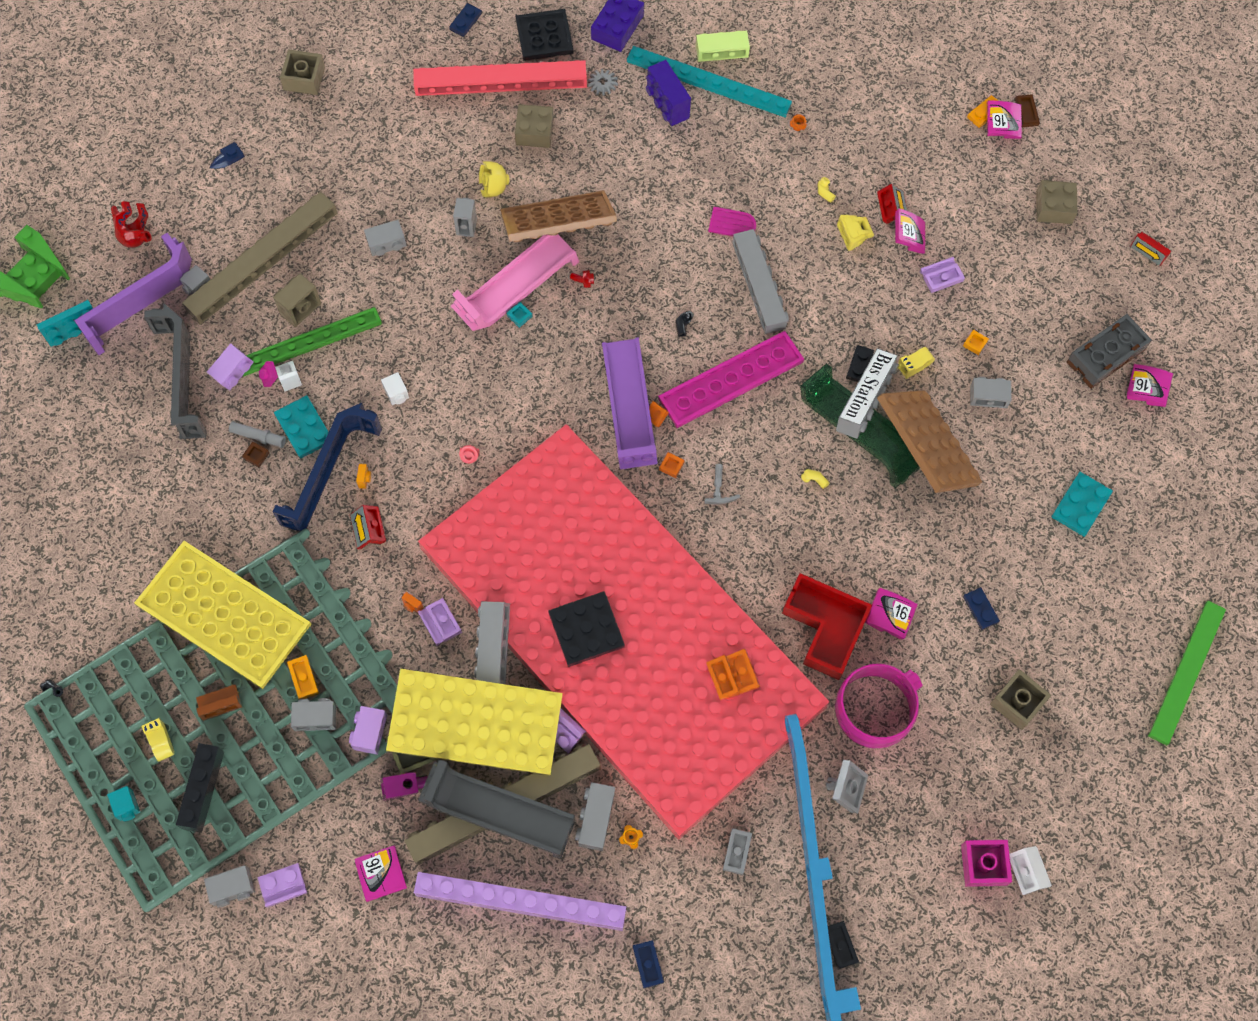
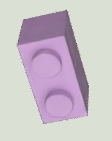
M230 344L209 368L207 373L222 386L231 390L243 374L250 369L253 361L234 345Z
M360 707V711L356 712L354 724H356L355 731H352L349 737V743H351L353 750L378 755L387 719L385 710Z

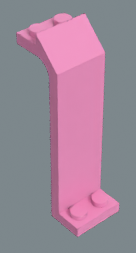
M559 234L554 236L543 235L469 297L465 298L459 290H456L452 294L455 301L451 307L472 331L490 327L566 263L570 262L573 266L578 264L577 254Z

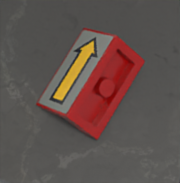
M890 184L877 192L884 223L888 224L894 221L895 212L899 208L908 211L904 191Z
M1144 232L1138 233L1131 244L1133 249L1159 266L1162 265L1172 252Z
M362 505L350 514L357 549H362L369 543L383 544L386 542L378 506Z

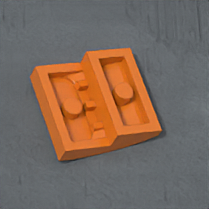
M746 649L706 662L720 700L760 687Z

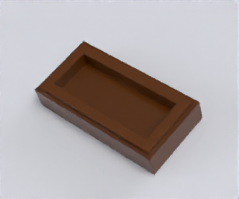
M1033 94L1016 96L1015 102L1021 105L1022 128L1039 126L1040 121Z

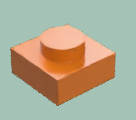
M652 401L649 406L651 423L659 428L669 412L658 403Z
M668 452L659 467V471L676 478L685 460Z
M405 592L401 597L404 608L409 612L413 613L415 611L418 613L419 610H423L422 602L408 592Z

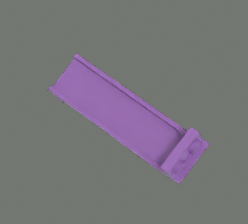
M168 233L162 235L161 238L172 257L169 262L74 320L98 355L105 352L102 348L104 343L99 336L182 285L180 278H182L185 272L189 271L192 261L184 242L179 244L175 237L171 238Z
M639 337L610 343L603 342L602 347L620 469L658 464Z

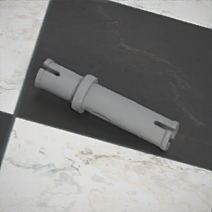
M232 421L229 425V433L258 440L265 445L271 444L283 448L286 443L285 436L273 434L270 430L263 431L236 423L235 421Z

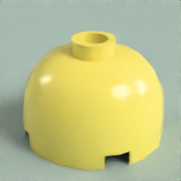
M483 161L484 165L480 166L479 184L482 183L484 186L481 194L483 197H497L503 193L506 185L509 184V175L506 174L502 165L492 161Z

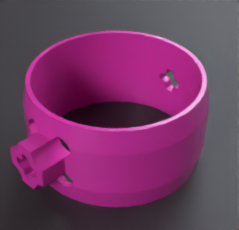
M869 664L849 674L842 683L835 701L837 721L845 735L858 745L874 749L889 747L900 742L912 729L918 717L919 700L917 690L923 686L919 676L911 669L904 674L899 669L886 664ZM868 676L881 677L894 683L903 692L909 705L910 714L906 729L890 737H875L860 731L852 724L845 712L843 704L845 688L853 681Z

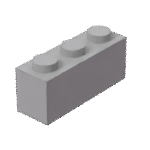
M591 782L590 788L586 787L584 800H587L586 808L582 807L580 820H583L582 828H577L575 840L579 841V847L603 851L615 787Z

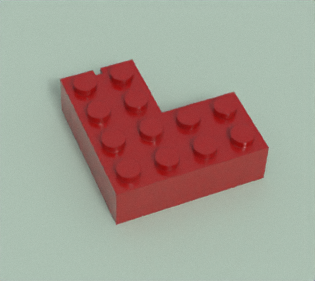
M799 573L782 614L817 629L803 665L840 680L872 604Z

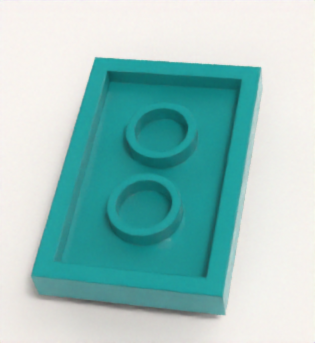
M86 300L36 325L51 347L57 346L71 337L80 335L82 331L74 320L92 310L93 306L89 300Z
M307 395L274 412L300 459L322 448L329 432Z
M1079 471L1051 517L1085 537L1113 490Z

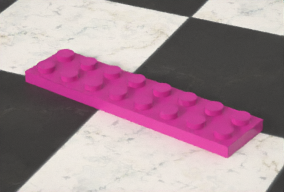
M783 331L659 395L658 400L663 408L669 412L668 415L676 428H679L804 362V358L786 331Z

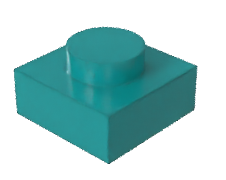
M519 302L507 312V317L520 328L533 317V314Z

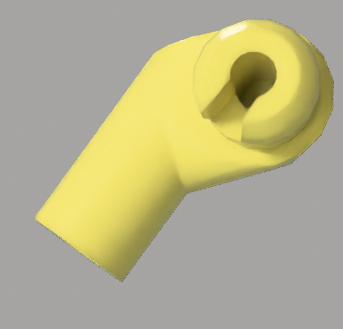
M822 177L817 184L818 194L831 203L836 196L829 191V179Z
M807 469L801 475V479L804 482H809L811 479L815 480L822 489L830 484L819 471Z

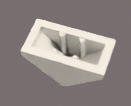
M293 361L275 367L284 391L302 385Z

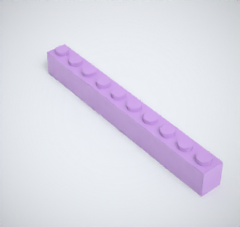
M422 872L417 874L414 894L417 897L623 931L626 906Z

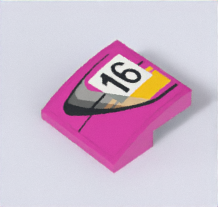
M988 100L987 136L1021 139V105L1006 101Z
M899 208L895 212V243L908 246L909 251L924 254L925 221L919 216Z
M1134 364L1127 399L1146 401L1147 405L1166 407L1173 373L1155 367Z
M878 588L865 623L881 632L886 631L898 639H905L918 604L896 593Z
M395 845L355 859L366 902L407 888Z

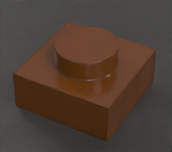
M252 441L242 455V458L259 468L269 455V451Z

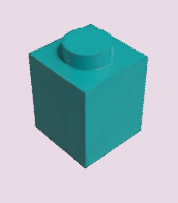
M125 786L107 794L113 814L118 820L129 821L135 818L136 814L140 813L136 797L130 787Z

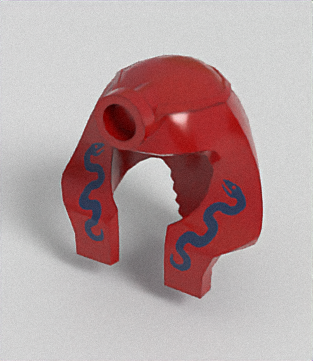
M121 202L122 212H119L116 206L111 207L114 233L118 242L125 247L136 248L144 242L152 240L151 234L148 231H144L148 212L143 203H136L139 216L131 224L125 223L126 219L132 215L130 202Z

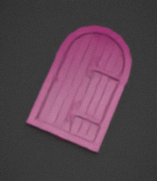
M713 207L708 232L733 236L736 233L752 229L756 230V221L752 215L741 211Z

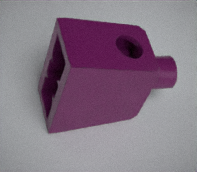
M415 772L383 777L380 780L383 801L419 793L418 789L424 787L428 776L416 777ZM408 781L410 788H405L403 782Z

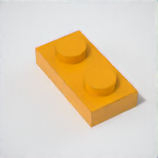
M992 95L967 115V118L978 128L987 122L988 100L998 101Z
M307 655L288 661L287 664L298 699H306L319 694Z

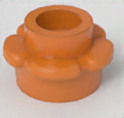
M797 114L790 121V126L795 131L804 130L807 126L806 118L803 115Z

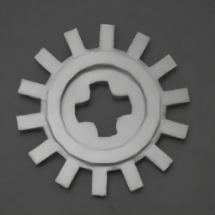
M601 69V74L595 70V74H590L592 78L587 80L591 82L588 84V87L593 86L591 91L597 90V95L599 92H602V95H605V92L611 94L610 89L616 90L613 85L618 86V83L615 82L618 78L613 77L615 73L609 74L610 70L604 73L603 69ZM602 78H604L605 81H608L605 82L604 85H601V82H598L601 81Z

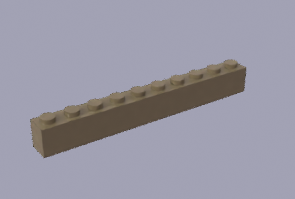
M322 192L312 196L306 204L300 206L291 216L286 217L280 225L271 229L265 237L256 241L255 245L245 250L240 257L230 262L221 272L216 273L210 281L201 285L195 293L189 295L182 302L185 310L201 325L337 215L335 204Z
M582 744L573 749V753L558 756L555 759L556 762L552 763L551 775L537 773L530 775V773H526L519 777V781L513 784L509 782L501 788L540 802L601 770V765L590 744L586 746ZM447 814L445 816L446 819L439 823L434 821L426 826L427 829L421 832H412L407 836L408 839L404 841L415 864L418 866L487 829Z

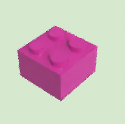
M969 840L961 844L965 887L1007 886L1012 883L1008 840Z

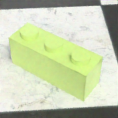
M747 31L696 35L698 62L749 57L750 45Z

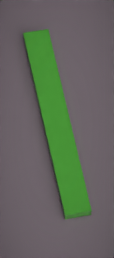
M373 307L248 354L246 356L253 361V364L243 374V377L259 371L266 361H273L275 365L382 325L378 312Z
M1210 601L1205 603L1148 737L1166 746L1170 743L1225 614V608Z

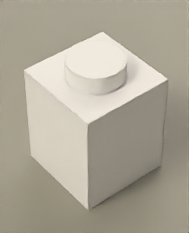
M398 372L381 379L383 388L392 405L402 404L409 398L407 389Z

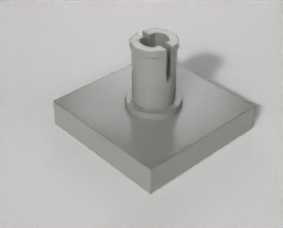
M843 760L838 779L829 777L827 781L831 783H826V788L830 791L834 790L833 800L849 812L858 814L868 774L853 762Z

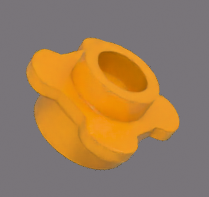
M626 825L623 836L619 838V842L622 845H629L631 849L638 848L639 839L643 837V832L632 828L631 825Z

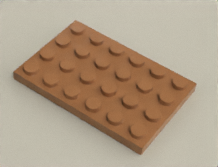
M604 190L500 209L509 242H520L526 238L537 239L543 235L554 236L564 231L575 232L581 228L592 229L597 225L608 226L613 222H617L616 213Z
M925 390L883 393L877 398L935 493L976 487L982 483L978 471L971 465L969 457L961 449L959 441L954 438L949 425L944 422L940 416V411L933 405L930 395Z

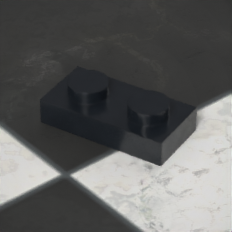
M860 345L856 346L846 379L859 382L873 356V349Z
M841 921L828 926L830 949L838 970L859 963L845 922Z

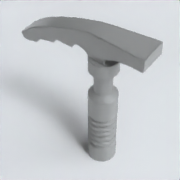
M722 464L715 465L714 498H705L704 504H726L740 498V495L721 498Z

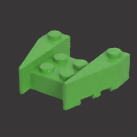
M26 225L14 238L20 247L28 253L6 275L0 271V297L4 296L17 302L21 301L31 306L43 308L39 298L60 276H63L68 281L70 277L41 234Z

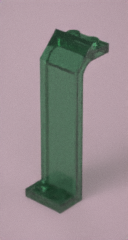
M826 363L800 385L801 400L837 428L839 416L852 392L833 379L832 367ZM873 409V417L871 421L867 420L868 425L865 432H861L858 439L851 436L848 437L886 466L889 471L890 485L896 489L900 484H904L913 472L916 473L920 467L893 423Z

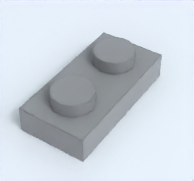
M732 828L723 866L724 871L740 875L744 874L752 833Z

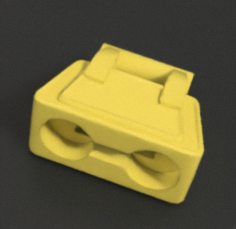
M840 215L837 227L848 251L863 244L867 238L874 236L867 217Z

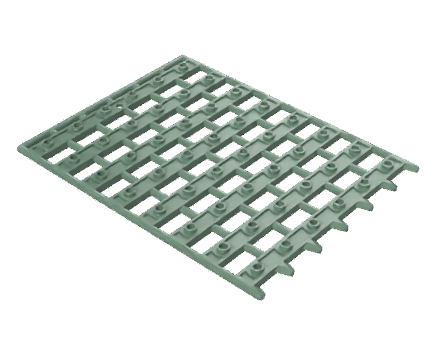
M303 529L234 572L240 577L250 573L261 591L302 616L287 594V591L304 582L319 606L302 617L310 621L324 612L339 635L338 638L322 647L309 627L297 643L303 655H307L312 669L326 688L324 692L310 700V702L332 697L347 720V723L332 733L329 730L304 731L313 745L297 756L294 755L279 731L291 723V713L274 723L259 700V697L276 687L290 710H292V702H298L299 699L290 670L284 662L263 689L259 688L253 691L245 677L204 651L216 671L199 682L184 659V656L199 647L194 643H190L179 650L165 629V624L159 620L57 683L62 689L73 682L77 684L90 706L81 713L72 717L62 698L53 695L52 688L45 690L24 704L29 717L144 912L151 911L388 752L386 751L387 743L382 737L378 755L368 753V756L351 766L335 741L349 730L353 729L355 731V714L357 711H360L362 706L348 686L349 684L366 675L382 699L370 708L381 710L387 706L391 714L393 713L398 684L395 683L385 668V665L393 656L392 651L383 650L375 653L364 637V634L372 625L370 619L366 618L354 622L344 607L343 603L351 595L350 590L343 588L333 591L323 576L324 571L330 566V560L322 558L313 561L302 545L310 535L308 529ZM281 552H284L298 573V576L281 585L267 564L268 560ZM146 637L161 662L143 672L129 647ZM345 643L361 667L345 678L342 677L328 656L329 652ZM111 659L125 685L108 695L94 669ZM164 669L167 670L181 693L163 704L148 680ZM221 678L226 687L236 684L242 708L204 721L198 716L196 708L199 707L196 697L206 694L204 691L205 687ZM130 691L145 717L128 727L113 701ZM183 701L187 702L201 725L186 736L182 735L168 712ZM38 704L54 729L51 732H48L34 708ZM239 710L242 711L256 733L255 737L241 746L238 745L224 723L225 719ZM95 714L109 740L92 750L77 724ZM158 718L164 722L175 755L171 756V759L185 780L183 784L169 793L153 769V766L159 762L155 756L148 760L133 736V733L140 730L142 725ZM206 733L213 746H218L224 751L220 769L226 765L242 791L224 803L218 791L214 788L204 826L209 823L212 824L227 850L210 861L193 835L195 832L183 830L176 826L179 810L173 802V799L185 792L195 754L188 743ZM56 737L60 739L73 761L70 765L66 763L53 741ZM259 743L263 744L277 766L276 770L262 779L258 777L244 754ZM114 746L129 772L112 783L97 756ZM316 752H318L334 777L318 789H316L300 764ZM75 770L79 771L93 795L90 798L86 797L72 772ZM281 775L299 801L282 813L265 788L266 785ZM134 779L149 806L136 814L135 818L129 821H120L113 814L108 796H101V792L107 789L109 794ZM245 799L248 800L263 826L246 837L229 811ZM96 803L99 805L112 827L111 831H106L92 805ZM152 813L155 814L170 839L153 851L137 826L138 822ZM115 837L119 839L133 863L129 867L112 841ZM172 847H175L190 872L188 876L172 885L157 860V857ZM136 871L153 897L149 902L132 875Z

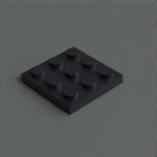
M565 9L515 15L523 61L574 54Z
M605 591L548 610L568 667L625 647Z

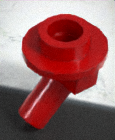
M590 270L583 271V276L576 273H571L570 275L571 280L583 283L584 288H591V284H594V274L590 273Z

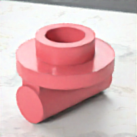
M471 445L460 448V459L468 464L474 463L479 456V449Z

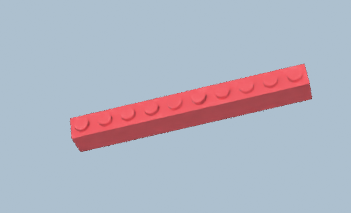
M586 60L413 69L416 96L587 88Z

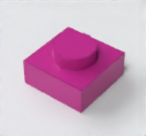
M266 361L259 370V377L264 387H271L278 378L273 361Z

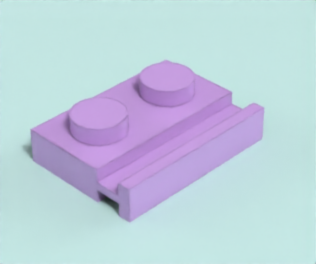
M954 257L923 267L920 270L931 293L961 283L965 279L958 264L955 263Z
M443 598L418 611L436 646L462 633Z
M560 708L555 742L569 754L586 731Z
M299 863L257 877L265 901V907H270L307 893Z

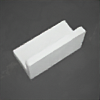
M1036 846L1009 854L1010 863L1022 895L1052 886Z

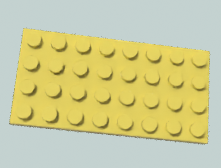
M186 541L182 542L134 602L136 606L262 689L311 626L308 620Z
M400 669L386 751L551 775L563 693Z

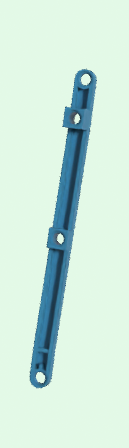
M796 714L786 715L785 726L793 761L821 996L826 1020L842 1021L841 1013L861 1010L857 987L835 990L822 881L833 879L829 858L819 859L807 758L799 719Z

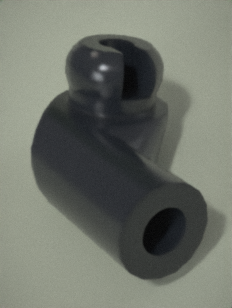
M691 311L683 312L676 319L678 337L687 335L686 326L693 319Z
M47 679L44 683L40 684L43 692L52 688L54 696L60 697L63 694L62 687L51 679Z

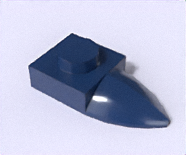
M233 142L220 149L221 153L212 161L210 168H225L245 156L236 142Z

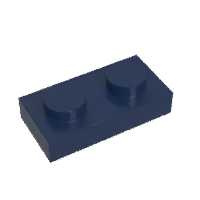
M467 3L449 26L450 31L464 37L481 16L482 10Z
M981 587L963 595L981 631L1000 622Z
M653 940L632 945L643 989L663 984L664 980Z

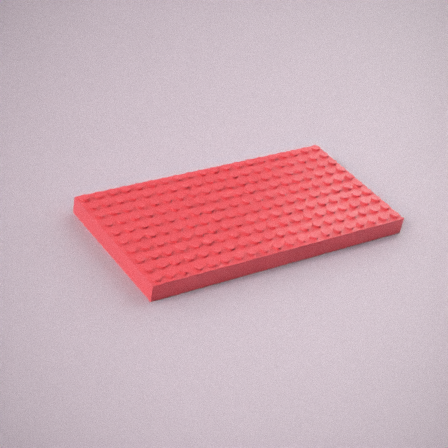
M567 424L418 541L420 549L477 613L479 606H481V601L510 603L508 648L546 691L563 693L561 708L586 731L584 734L678 840L789 742L785 726L786 715L796 714L802 730L825 710L829 704V700ZM605 591L625 647L568 667L548 610ZM746 649L760 687L720 700L706 662Z

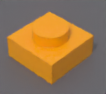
M973 330L964 342L963 347L979 356L989 338Z
M359 464L356 482L359 488L366 489L367 483L371 482V471L368 470L367 464Z

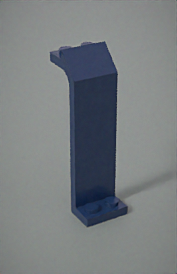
M360 403L337 413L294 511L286 505L282 507L275 505L273 514L280 526L299 532L307 529L348 435L353 431L361 430L380 436L382 428L378 415L374 411L368 409L365 411L363 403Z

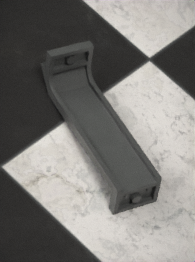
M163 303V310L144 311V318L153 334L174 333L171 426L177 427L179 439L206 438L207 431L200 418L196 415L188 414L191 335L182 318Z
M439 760L438 763H433L418 801L442 813L552 853L553 857L558 859L562 858L576 821L573 814L456 772L449 767L447 762Z

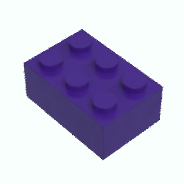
M608 0L591 26V40L622 52L644 16V2L639 0Z
M667 60L648 67L646 91L649 96L653 97L656 108L661 109L664 120L668 121L672 127L690 119L691 97Z

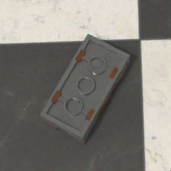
M1126 314L1073 351L1067 363L1074 371L1079 370L1084 376L1082 380L1092 389L1144 352L1152 339Z

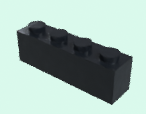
M198 743L176 821V826L183 830L199 833L203 831L224 751L218 746Z

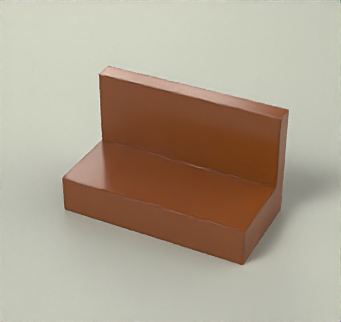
M236 684L196 697L199 707L196 710L198 716L203 721L242 708Z

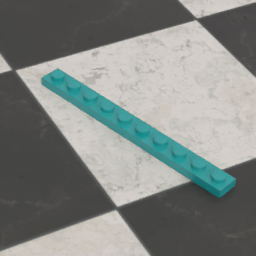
M636 46L632 47L627 57L628 63L645 69L667 60L678 79L682 82L785 118L792 105L791 100Z

